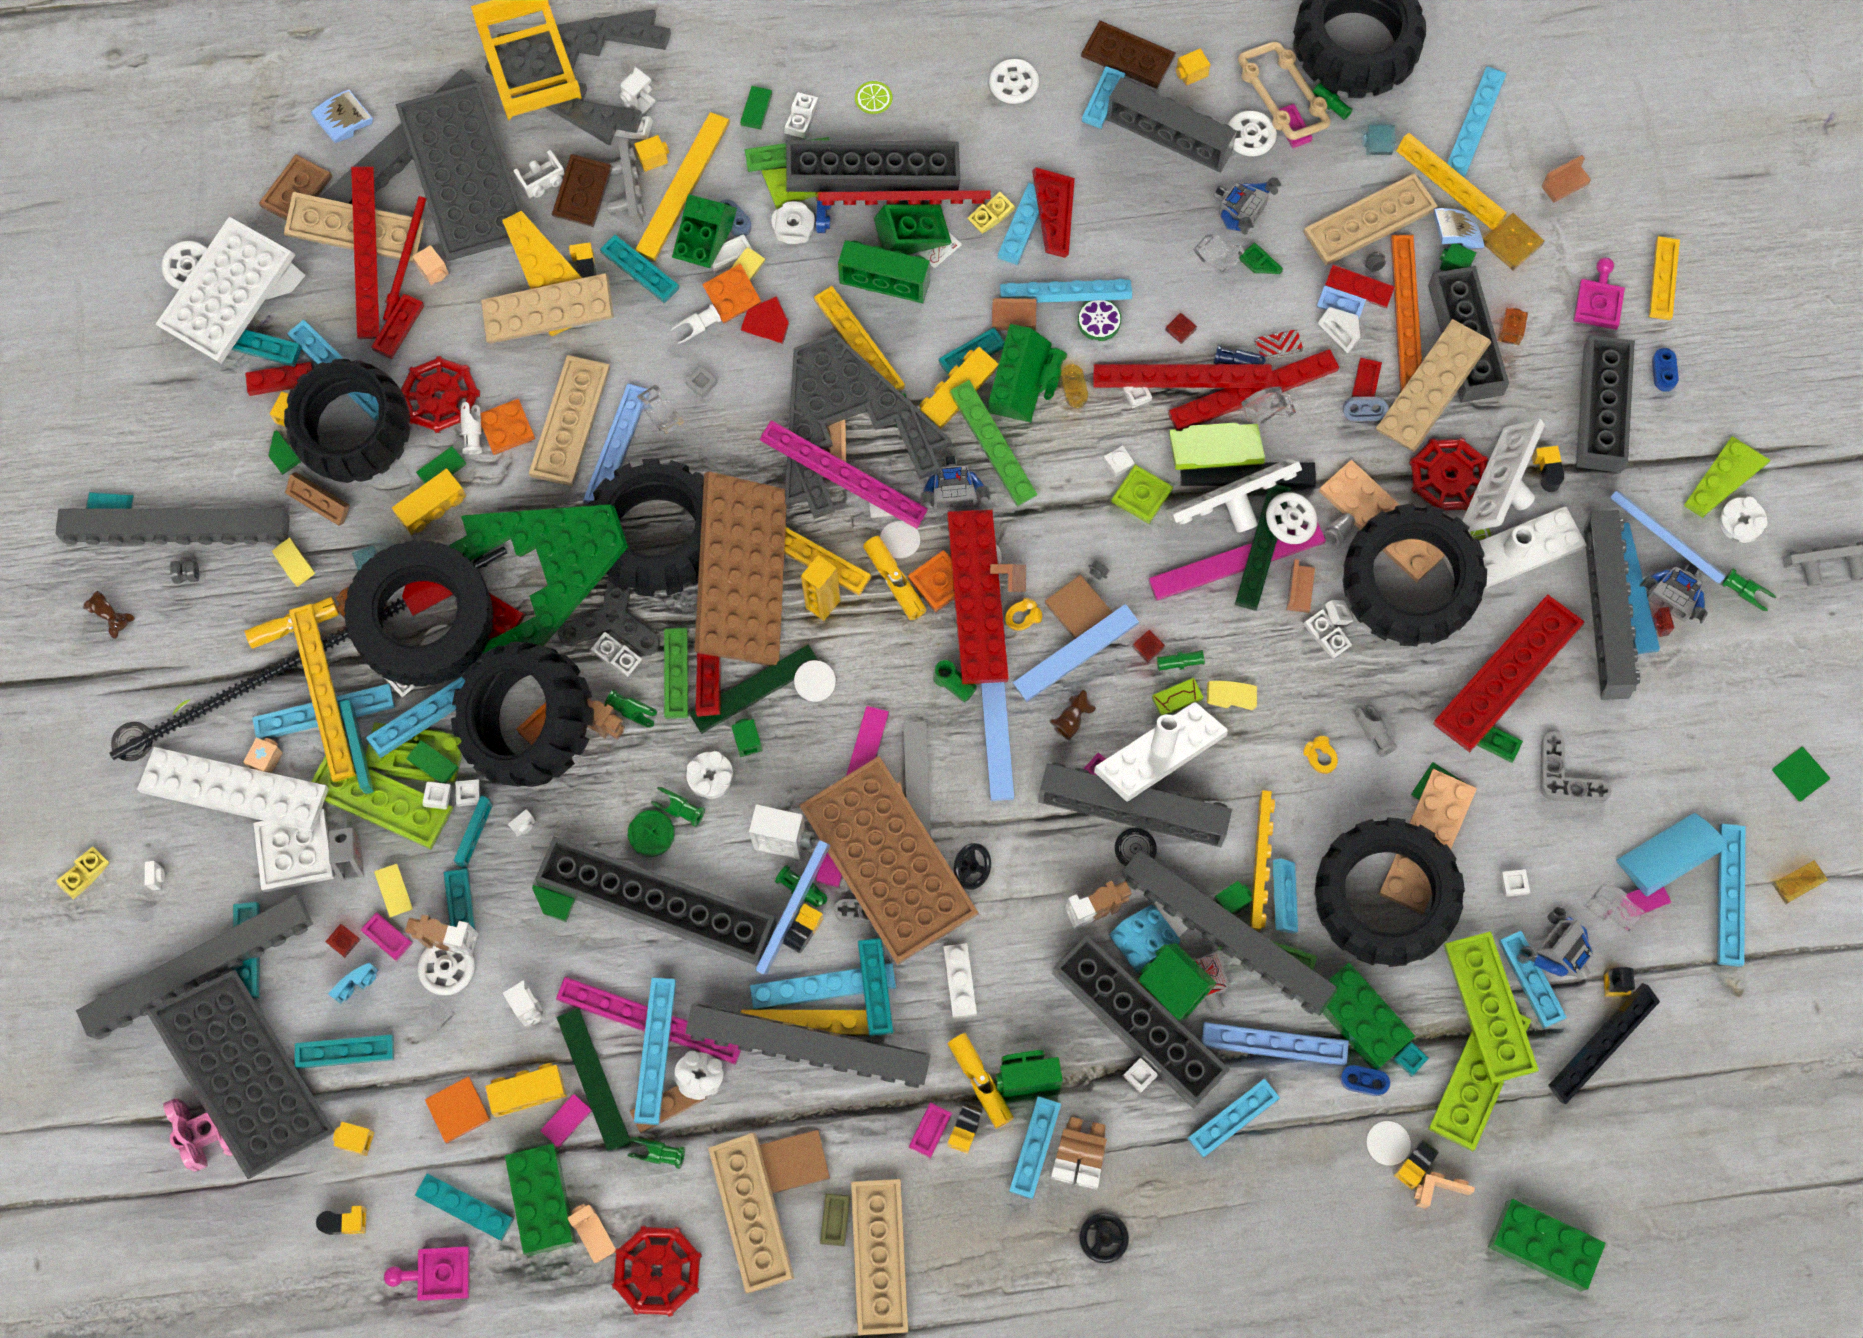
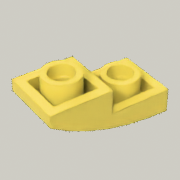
M999 192L986 205L982 204L967 219L983 234L1000 223L1016 208Z
M747 247L731 268L741 263L749 280H751L752 277H755L766 259Z
M290 537L272 550V553L286 574L297 587L315 574L308 560L302 555Z
M1231 681L1207 682V703L1223 708H1229L1231 705L1253 710L1257 707V686Z
M91 847L74 861L75 866L56 880L57 885L73 900L90 886L109 865V862L94 847Z
M397 863L374 871L389 917L413 910Z

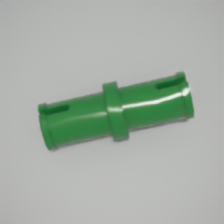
M1322 83L1318 84L1313 90L1315 96L1325 99L1328 110H1333L1343 120L1347 119L1352 113V108L1341 101L1339 95L1330 92L1322 86Z
M1203 650L1182 653L1181 651L1177 652L1176 655L1157 657L1159 671L1174 668L1182 670L1187 666L1205 664Z

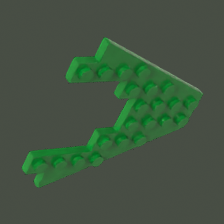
M609 504L461 516L467 535L450 544L449 547L451 549H456L464 557L472 561L511 539L517 556L522 557L536 549L548 585L529 595L535 617L488 641L482 653L484 654L499 645L505 646L510 642H529L544 646L628 548L614 506Z

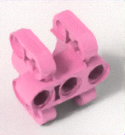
M174 1098L163 1103L165 1114L173 1126V1131L169 1138L170 1144L179 1150L181 1159L187 1169L197 1172L208 1167L203 1147L218 1140L224 1150L223 1153L233 1156L208 1113L192 1119L189 1109L183 1101ZM210 1123L211 1130L209 1131V1133L203 1135V1127L206 1124Z

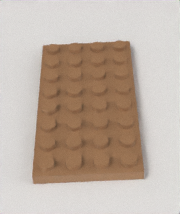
M710 471L704 473L694 652L766 666L777 665L780 656L787 507L785 504V489Z
M880 756L799 805L819 839L831 845L828 850L830 857L897 965L979 914Z

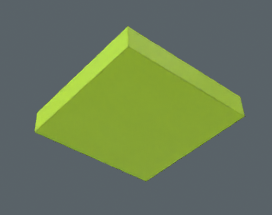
M1135 464L1113 496L1111 502L1150 524L1172 492L1173 486Z

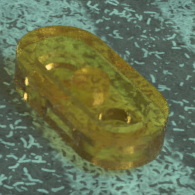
M1075 364L1065 366L1061 372V381L1066 402L1071 407L1080 408L1088 400V390L1083 370ZM1074 376L1076 379L1070 380L1068 377ZM1074 396H1079L1080 399H1079V400H1075V399H1073V397H1074Z

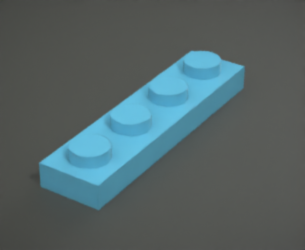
M1028 183L998 252V259L1015 265L1019 264L1039 217L1034 184Z
M1519 931L1499 940L1498 943L1542 1028H1547L1566 1019L1567 1017L1542 969L1534 966L1532 961L1522 964L1517 960L1519 954L1528 957L1526 953L1521 951L1523 947L1529 946L1523 932Z
M1263 1079L1188 1137V1140L1200 1156L1204 1158L1278 1101L1280 1097L1269 1083Z
M1038 1096L1009 1192L1033 1200L1061 1103Z

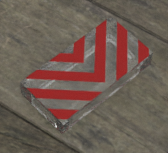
M1297 329L1254 339L1257 353L1263 355L1266 359L1303 351Z

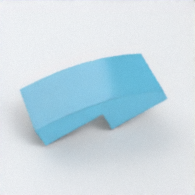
M370 963L360 966L341 979L328 995L341 1004L344 1000L346 1001L351 997L355 985L363 990L366 986H370L376 979L378 969Z

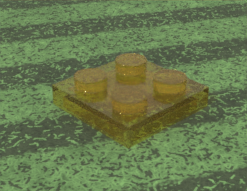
M1514 213L1483 238L1484 245L1512 271L1528 259L1545 242Z

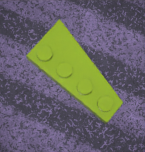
M786 168L761 170L776 209L783 207L782 204L786 202H800L816 196V192H786Z
M1732 436L1683 506L1700 517H1705L1730 494L1734 493L1747 480L1751 479L1758 471L1768 465L1771 460Z

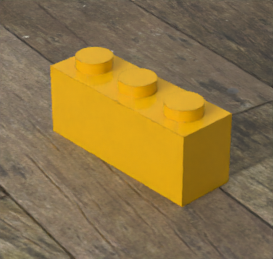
M445 469L391 508L412 536L414 533L423 531L431 521L441 518L445 511L451 507L458 506L466 497V494L448 469Z
M547 1063L539 1066L537 1071L529 1073V1070L515 1073V1077L510 1079L500 1077L491 1080V1084L486 1085L485 1088L492 1115L497 1118L567 1097L560 1068L552 1063Z

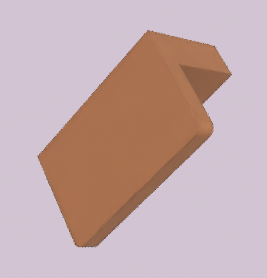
M1583 155L1547 174L1542 188L1553 203L1590 183V177L1581 167L1585 160Z
M994 298L992 302V328L1008 330L1009 325L1014 324L1032 328L1036 331L1037 299Z
M1294 559L1291 567L1286 610L1309 613L1315 568L1299 566V559Z
M990 564V574H1008V592H1026V565Z

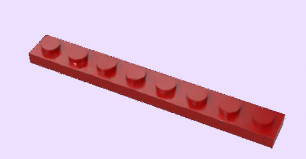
M351 167L357 339H376L380 331L374 167Z
M991 190L816 192V201H822V205H835V201H843V205H856V201L864 200L865 205H878V200H886V205H899V200H908V204H921V200H929V204H942V200H950V204H963V199H972V204H985V199H991Z
M1328 349L1273 370L1272 388H1226L1169 410L1168 415L1176 431H1183V429H1187L1189 426L1199 425L1335 373L1339 370V366L1331 350Z
M1094 364L1093 388H1272V364Z

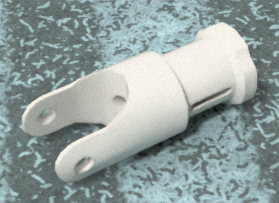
M710 304L708 309L682 320L673 326L670 331L681 324H688L691 327V335L678 342V344H681L705 331V328L716 321L718 323L721 322V318L715 307Z
M467 402L461 405V434L464 436L463 454L475 455L482 453L479 436L482 434L480 407L473 405L470 414V406Z

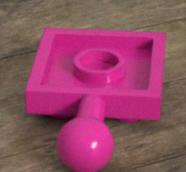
M1604 257L1596 265V269L1600 273L1598 282L1581 279L1579 283L1573 321L1617 330L1620 324L1625 287L1607 284L1608 274L1614 269V262L1610 258Z
M470 1247L418 1249V1270L402 1271L399 1267L392 1266L385 1271L384 1281L388 1286L396 1287L402 1281L418 1280L417 1301L469 1299Z

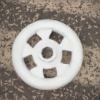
M1008 59L1000 62L993 68L989 76V87L997 99L1009 104H1019L1028 101L1035 95L1039 87V76L1036 69L1030 63L1020 59ZM1016 67L1017 71L1008 72L1007 68ZM1027 72L1030 78L1025 80L1022 74ZM998 76H1004L1003 83L997 82ZM1026 86L1028 90L1022 94L1019 90ZM1007 88L1008 90L1013 92L1011 93V95H1008L1004 93L1003 90Z
M1243 111L1233 116L1227 124L1233 129L1240 131L1241 138H1235L1233 150L1239 154L1260 156L1268 152L1275 144L1277 131L1272 125V120L1263 113ZM1248 119L1250 123L1242 126L1241 121ZM1261 122L1266 128L1261 130L1257 124ZM1261 136L1267 138L1264 144L1258 142ZM1244 142L1253 144V148L1245 147Z
M182 241L172 245L162 258L161 269L165 280L172 287L179 290L184 282L177 280V276L181 274L188 277L198 263L196 258L201 255L203 256L207 248L194 241ZM190 250L191 255L182 257L181 251ZM172 260H178L176 269L170 268ZM187 264H192V268L189 270H186L185 266Z
M1292 492L1282 493L1274 497L1267 507L1266 520L1268 527L1279 540L1288 544H1300L1309 540L1315 533L1317 514L1312 504L1305 497ZM1287 502L1290 507L1283 510L1280 504ZM1298 504L1305 510L1303 514L1296 508ZM1275 515H1281L1282 524H1277ZM1303 520L1308 522L1306 530L1300 527ZM1287 529H1295V535L1287 534Z
M434 945L432 949L426 948L419 958L417 969L419 979L428 991L437 995H452L461 991L469 984L475 970L473 954L472 956L461 954L464 959L458 963L453 957L456 954L455 952L446 951L447 955L437 958L436 952L441 949L436 948ZM428 963H434V973L427 972ZM444 963H449L450 965L447 970H442ZM458 969H460L464 972V974L457 981L453 978V976L457 973ZM438 977L447 979L445 986L436 984Z

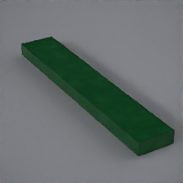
M1278 484L1268 488L1236 597V606L1257 611L1278 539L1268 527L1266 520L1267 507L1274 497L1282 493L1291 492L1292 488ZM1287 502L1280 504L1283 510L1286 509ZM1275 515L1277 524H1282L1281 515Z
M809 644L778 661L777 665L769 666L721 694L720 715L697 717L696 709L690 712L689 715L699 732L703 734L794 681L795 674L802 664L812 660H819Z
M577 1008L556 1017L608 1153L630 1144L631 1140L580 1009Z

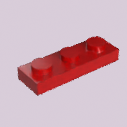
M1332 265L1325 286L1366 299V302L1386 309L1395 286L1336 265Z
M403 294L372 344V350L393 359L424 308V303Z
M312 362L296 364L295 367L287 365L246 372L247 393L249 396L294 389L299 377L302 374L306 375L314 369Z
M697 653V717L720 715L721 657Z

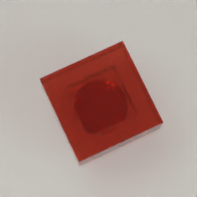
M1180 313L1166 326L1165 331L1182 344L1196 331L1197 326Z
M1669 607L1659 608L1653 616L1655 630L1658 631L1659 637L1668 636L1675 628Z
M1148 630L1133 643L1132 648L1149 663L1165 648V645Z
M340 924L325 943L346 958L361 939L344 925Z

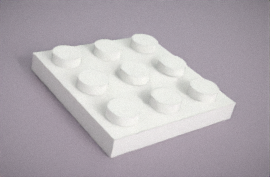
M321 809L313 832L267 821L253 823L261 890L263 892L334 879V871L329 863V833L326 811L324 809Z

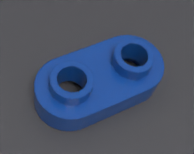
M817 201V233H826V229H830V216H827V210H831V205H822V201Z
M1661 348L1656 351L1652 358L1654 384L1660 391L1669 392L1675 388L1679 381L1677 358L1671 349ZM1664 376L1670 377L1671 380H1667Z
M1350 1065L1342 1071L1340 1076L1341 1084L1349 1091L1381 1096L1390 1088L1388 1075L1380 1070ZM1349 1075H1354L1356 1077V1083H1351L1349 1081ZM1373 1080H1378L1380 1082V1088H1375L1373 1086Z

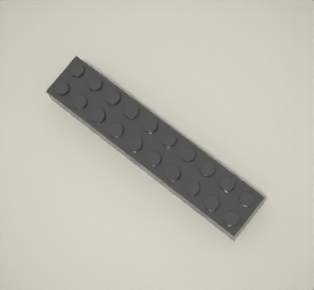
M554 836L535 878L539 887L574 898L580 902L756 966L777 924L776 918L773 915Z

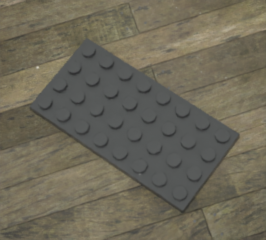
M476 82L397 103L396 108L446 261L512 244L502 220L522 211L480 83Z
M235 970L151 1008L147 1012L156 1030L248 1180L328 1138L335 1132Z

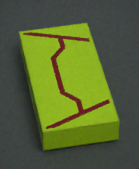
M1194 678L1158 692L1151 697L1160 716L1172 714L1188 707L1194 702L1198 703L1204 699Z

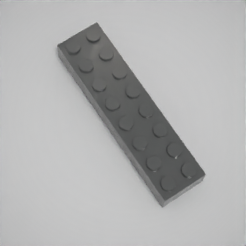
M786 140V192L959 191L961 179L959 142Z
M1619 510L1591 511L1584 526L1601 700L1629 699L1633 691H1636L1637 684H1640V671L1636 670L1635 662L1638 661L1637 648H1633L1636 631L1635 626H1631L1630 618H1633V605L1629 604L1628 596L1631 595L1630 582H1626L1629 566L1628 561H1624L1623 554L1626 553V540L1622 539L1621 532L1624 531V520L1620 518Z
M1057 762L1046 764L1038 803L1219 848L1222 847L1226 838L1232 809L1227 808L1226 804L1219 802L1210 804L1204 802V799L1199 797L1186 798L1175 791H1167V793L1158 791V788L1154 786L1147 788L1126 802L1099 776L1089 774L1087 770L1082 768L1068 769L1064 764Z
M1087 934L1053 968L1052 975L1137 1056L1142 1058L1193 1109L1230 1070Z

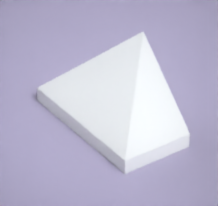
M1330 307L1318 322L1347 354L1360 339L1358 315Z

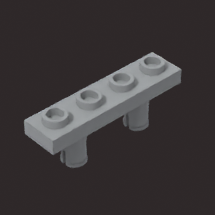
M627 140L618 142L621 158L618 161L607 164H611L613 167L610 176L623 173L626 195L625 198L608 201L607 208L610 215L628 211L631 221L635 227L644 225L643 216H645V209L643 204L640 203V198L643 197V194L637 182V179H640L638 167L635 166L634 162L637 160L635 148H631Z
M1863 541L1857 542V546L1849 547L1848 543L1834 546L1835 549L1827 550L1826 546L1814 548L1812 552L1805 553L1804 550L1792 551L1790 556L1783 559L1784 568L1804 567L1808 587L1823 584L1819 569L1820 563L1846 560L1849 561L1852 580L1863 579Z

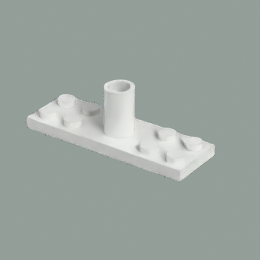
M1541 419L1503 428L1462 520L1470 527L1468 532L1502 525L1511 504L1516 510L1521 511L1533 503L1535 495L1521 479L1545 426Z
M1286 459L1165 510L1166 516L1169 520L1175 523L1179 522L1181 525L1192 521V516L1199 513L1201 516L1214 511L1213 507L1226 503L1237 533L1249 530L1257 526L1258 522L1246 493L1261 487L1263 489L1276 485L1275 481L1282 478L1289 480L1296 477V472L1302 470L1299 461Z
M1562 507L1479 541L1485 554L1483 557L1484 567L1487 568V586L1485 588L1584 549L1587 544L1567 507ZM1444 556L1443 560L1454 579L1452 566L1447 557Z
M1194 702L1174 716H1160L1154 729L1098 764L1094 772L1128 802L1226 737L1228 730Z

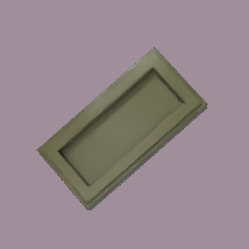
M825 1193L820 1244L845 1247L850 1196Z

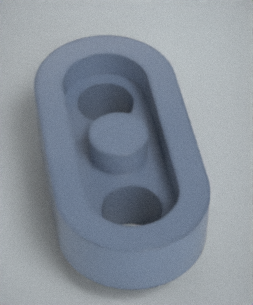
M730 199L720 201V203L737 208L730 232L736 237L742 234L747 236L752 229L750 218L734 201Z
M1351 397L1343 404V413L1351 421L1382 420L1389 410L1386 401L1381 397ZM1352 405H1357L1355 410H1350ZM1374 405H1380L1377 410L1372 409Z

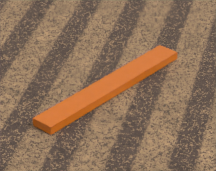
M1414 235L1391 236L1400 393L1422 363Z

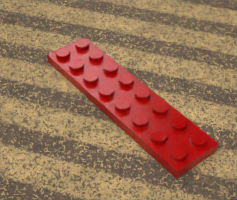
M993 509L947 512L962 684L1008 682L999 574H990V564H998Z
M1547 594L1434 720L1433 725L1470 753L1581 629L1585 621Z

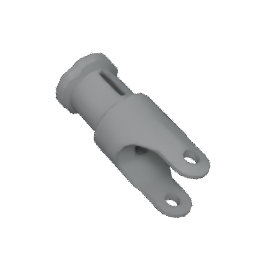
M1372 705L1367 707V713L1371 720L1365 716L1361 709H1357L1355 711L1356 718L1368 739L1375 744L1379 751V757H1384L1395 751L1398 747L1395 743H1392L1387 734L1388 729Z

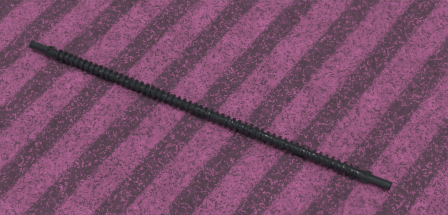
M502 546L485 556H479L472 563L477 569H481L508 553L505 547ZM397 598V602L391 601L390 606L386 604L382 619L387 620L388 616L393 617L395 612L399 614L401 609L405 611L407 605L404 599L400 600ZM345 626L342 631L338 629L336 634L331 633V637L325 636V640H322L325 652H327L328 647L333 648L334 644L339 645L340 641L345 642L346 638L350 639L348 629ZM296 651L294 656L289 655V659L283 658V662L277 661V665L271 664L269 669L265 667L264 672L260 670L258 675L253 674L252 678L247 677L246 681L241 680L239 685L235 683L233 688L229 686L228 691L222 690V694L216 693V697L210 696L208 701L204 699L203 704L199 702L197 707L192 706L191 710L186 709L185 713L180 712L178 717L174 715L172 720L168 718L167 723L161 722V726L155 725V729L149 728L147 733L143 731V735L129 740L130 742L109 752L111 758L116 760L133 750L140 749L146 743L151 744V740L157 741L159 736L163 738L164 733L169 735L170 730L176 731V727L182 728L184 723L188 725L189 720L193 722L195 717L200 718L201 714L206 715L207 711L212 712V708L218 709L220 704L224 706L225 701L231 702V698L237 699V695L243 696L245 691L249 693L250 688L254 690L256 685L261 686L262 682L267 683L268 679L273 680L275 675L279 677L281 672L285 674L286 669L291 671L292 666L297 667L298 663L302 664L300 653Z

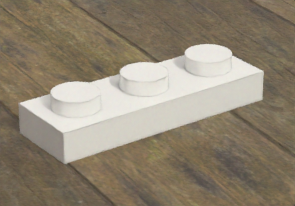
M967 943L943 946L953 1019L977 1016Z

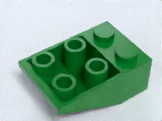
M688 194L672 258L711 268L732 229L737 208Z

